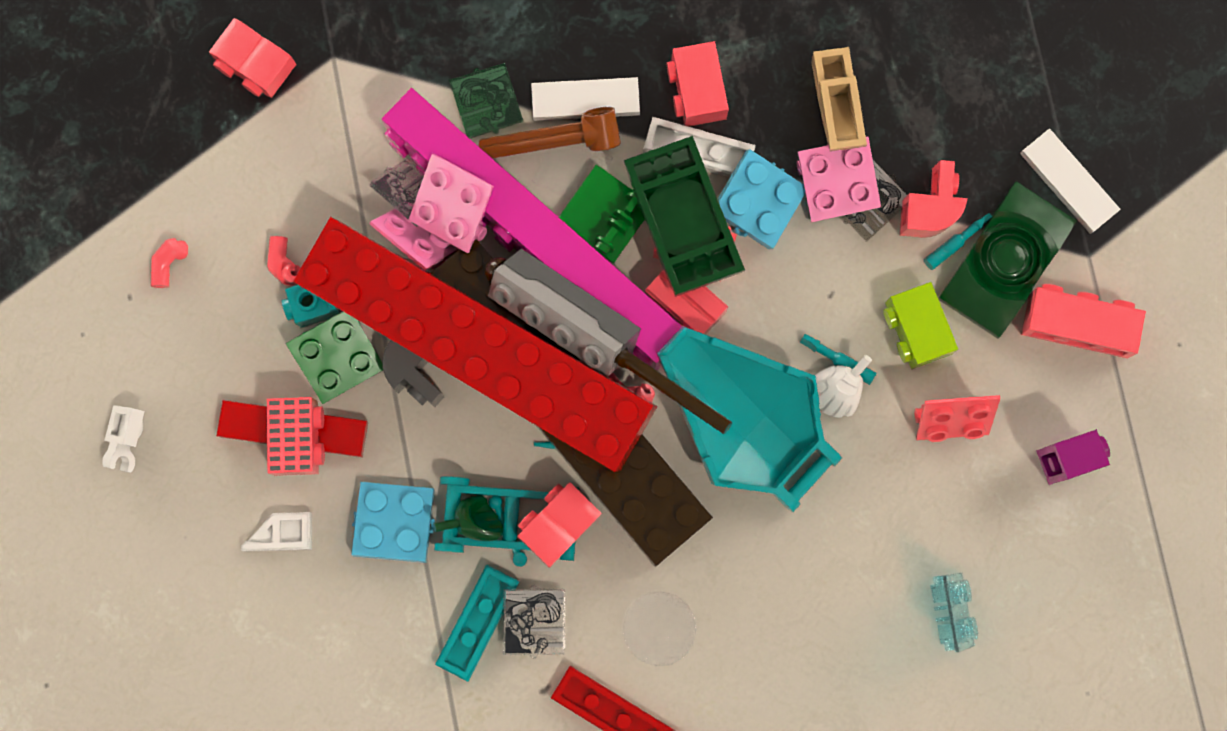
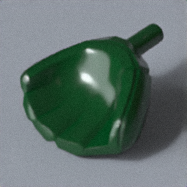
M475 495L463 499L455 510L454 519L433 523L435 532L457 528L459 534L478 541H496L503 535L502 523L483 495Z

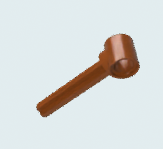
M599 107L584 112L583 116H581V122L483 138L479 140V147L491 158H498L585 143L586 147L591 151H603L619 146L621 141L615 108Z

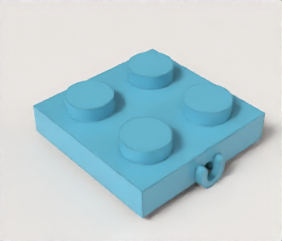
M749 149L745 151L718 197V202L726 222L734 227L733 231L742 237L749 236L770 250L774 249L804 197V184L785 173L783 168L779 169L776 167L774 162L770 163Z
M360 482L357 512H354V523H352L355 530L351 555L353 557L427 563L430 534H434L433 523H435V519H432L434 488Z

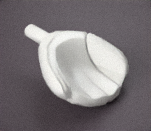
M864 355L853 369L837 365L825 368L815 374L820 403L819 408L823 413L837 418L849 417L854 414L863 388V378L860 374L872 361L868 355Z

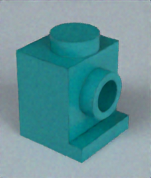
M299 285L285 289L287 298L281 300L287 320L294 319L295 324L300 328L325 321L341 312L337 307ZM312 295L314 298L313 303L307 307L302 306V299Z

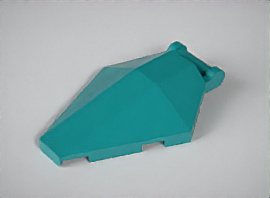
M684 326L657 353L667 378L732 421L729 430L722 434L678 404L711 484L771 493L788 510L794 512L801 505L799 500L831 465L835 467L842 459L840 454L824 439L815 375L781 364L765 356ZM817 450L820 454L817 460L789 490L784 488L783 485L810 455Z

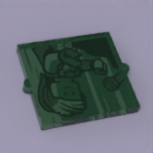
M505 63L483 70L475 68L473 73L449 80L466 135L469 139L490 132L498 134L499 129L523 122Z

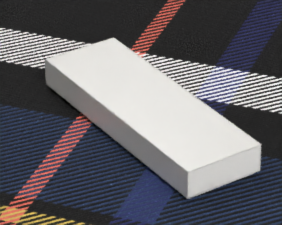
M638 77L531 83L534 121L580 119L584 112L599 107H614L616 117L640 115Z
M652 117L643 153L693 136L706 171L730 178L745 151L749 149L754 151L756 145Z
M1050 128L1020 153L1090 234L1121 210Z

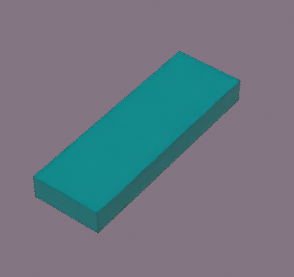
M486 565L435 665L469 682L506 610V591H515L520 581Z

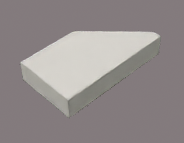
M272 513L253 536L241 545V551L312 550V513Z

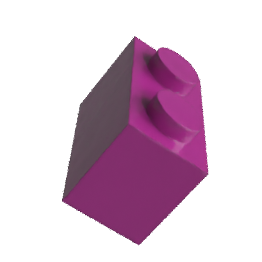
M1097 429L1036 450L1049 485L1110 465L1108 457H1110L1109 445L1103 436H1099Z

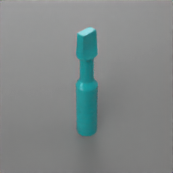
M988 213L983 218L973 222L962 233L953 235L924 258L926 266L930 270L938 267L944 260L963 247L965 241L979 231L992 218V215Z
M804 334L800 343L813 352L817 351L832 360L835 366L842 365L853 369L858 364L856 360L842 352H835L821 344V341ZM866 367L860 375L863 378V382L870 385L877 373Z

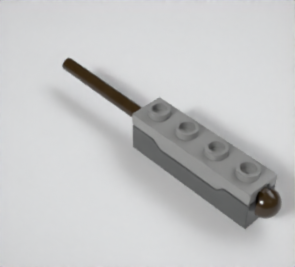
M523 249L517 251L509 259L496 257L487 263L485 276L491 283L488 297L496 301L500 306H503L524 320L528 325L552 339L559 346L565 348L604 376L608 377L619 366L629 369L722 434L729 430L732 421L633 354L641 330L640 327Z

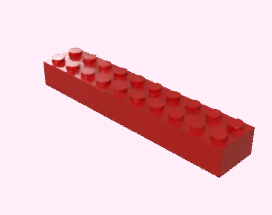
M332 217L327 221L293 281L614 472L621 471L658 407Z

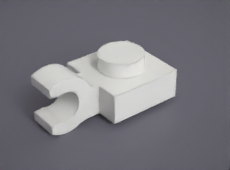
M113 405L105 441L110 443L103 457V467L114 469L116 460L121 457L120 471L129 473L133 471L135 457L130 451V446L136 447L137 440L142 434V420L145 411Z

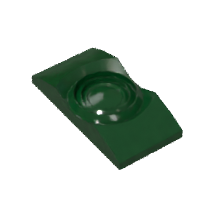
M693 136L624 160L636 200L647 223L660 263L675 297L745 272L744 265Z
M1016 181L938 297L939 301L999 339L1026 302L1035 284L1060 250L1077 220Z

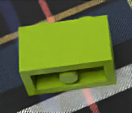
M932 282L893 295L885 302L887 307L883 309L885 320L890 329L895 328L900 342H897L899 355L904 363L909 362L911 370L950 356L959 350Z

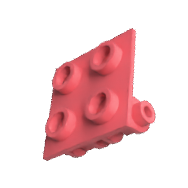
M1000 395L925 401L921 408H915L914 412L915 421L919 423L916 440L940 442L947 438L965 437L967 439H978L984 435H989L1001 399Z

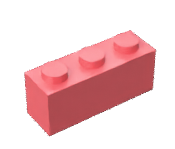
M1043 284L1030 293L1021 335L1126 359L1138 354L1146 311L1135 309L1134 303L1124 300H1114L1113 303L1099 301L1098 295L1088 292H1078L1077 295L1063 293L1064 289L1062 287L1052 284Z

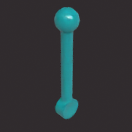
M491 496L488 501L489 506L495 509L503 526L504 511L501 507L503 500L499 496ZM512 549L514 565L523 567L527 563V556L520 550Z

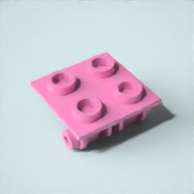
M868 136L866 137V147L830 152L829 145L798 151L799 161H797V170L803 178L811 222L881 207Z
M432 154L409 221L462 251L469 253L473 241L476 239L481 241L487 233V228L483 226L481 220L494 186L445 159Z
M407 204L408 208H413V206ZM397 208L369 223L425 271L429 268H438L448 260V256L460 250L429 231L415 225Z

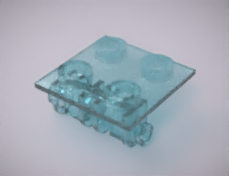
M962 573L933 577L934 584L930 585L933 602L947 601V605L936 606L934 610L948 609L949 616L938 617L936 622L950 620V624L937 625L940 644H944L945 651L955 650V652L974 647V639H978V628L975 618L970 617L967 602L972 600L969 581L963 580Z

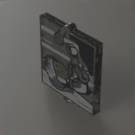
M874 159L873 165L881 207L842 216L844 218L843 223L850 224L866 242L902 210V200L908 195L895 181L896 176L889 175Z

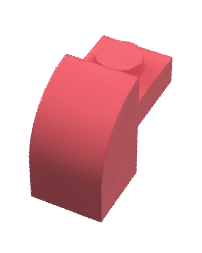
M940 160L932 168L931 195L909 193L902 200L900 236L933 237L944 232L961 217L966 207L967 198L953 197V195L957 194L959 188V174L954 173L955 161Z

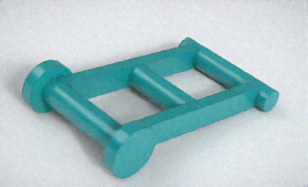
M440 477V485L447 486L444 521L454 519L455 510L461 502V494L505 497L502 540L478 541L458 537L457 528L444 530L442 543H435L434 551L464 553V546L530 550L523 542H517L520 498L544 500L549 492L469 486L470 479ZM576 541L560 556V560L574 561Z

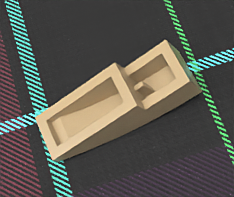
M849 47L813 52L812 69L830 152L866 147L867 141L856 76L853 75Z

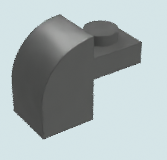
M390 340L383 355V371L388 383L398 394L409 383L411 387L407 392L422 406L428 401L432 406L436 407L444 396L420 373L428 361Z

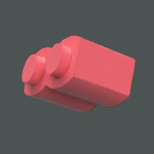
M235 18L209 51L216 60L213 64L216 69L229 78L235 74L244 79L242 86L257 97L263 93L272 98L297 65L287 52Z
M571 482L565 487L558 483L544 498L548 505L539 514L532 510L517 525L522 530L517 537L548 568L602 514Z

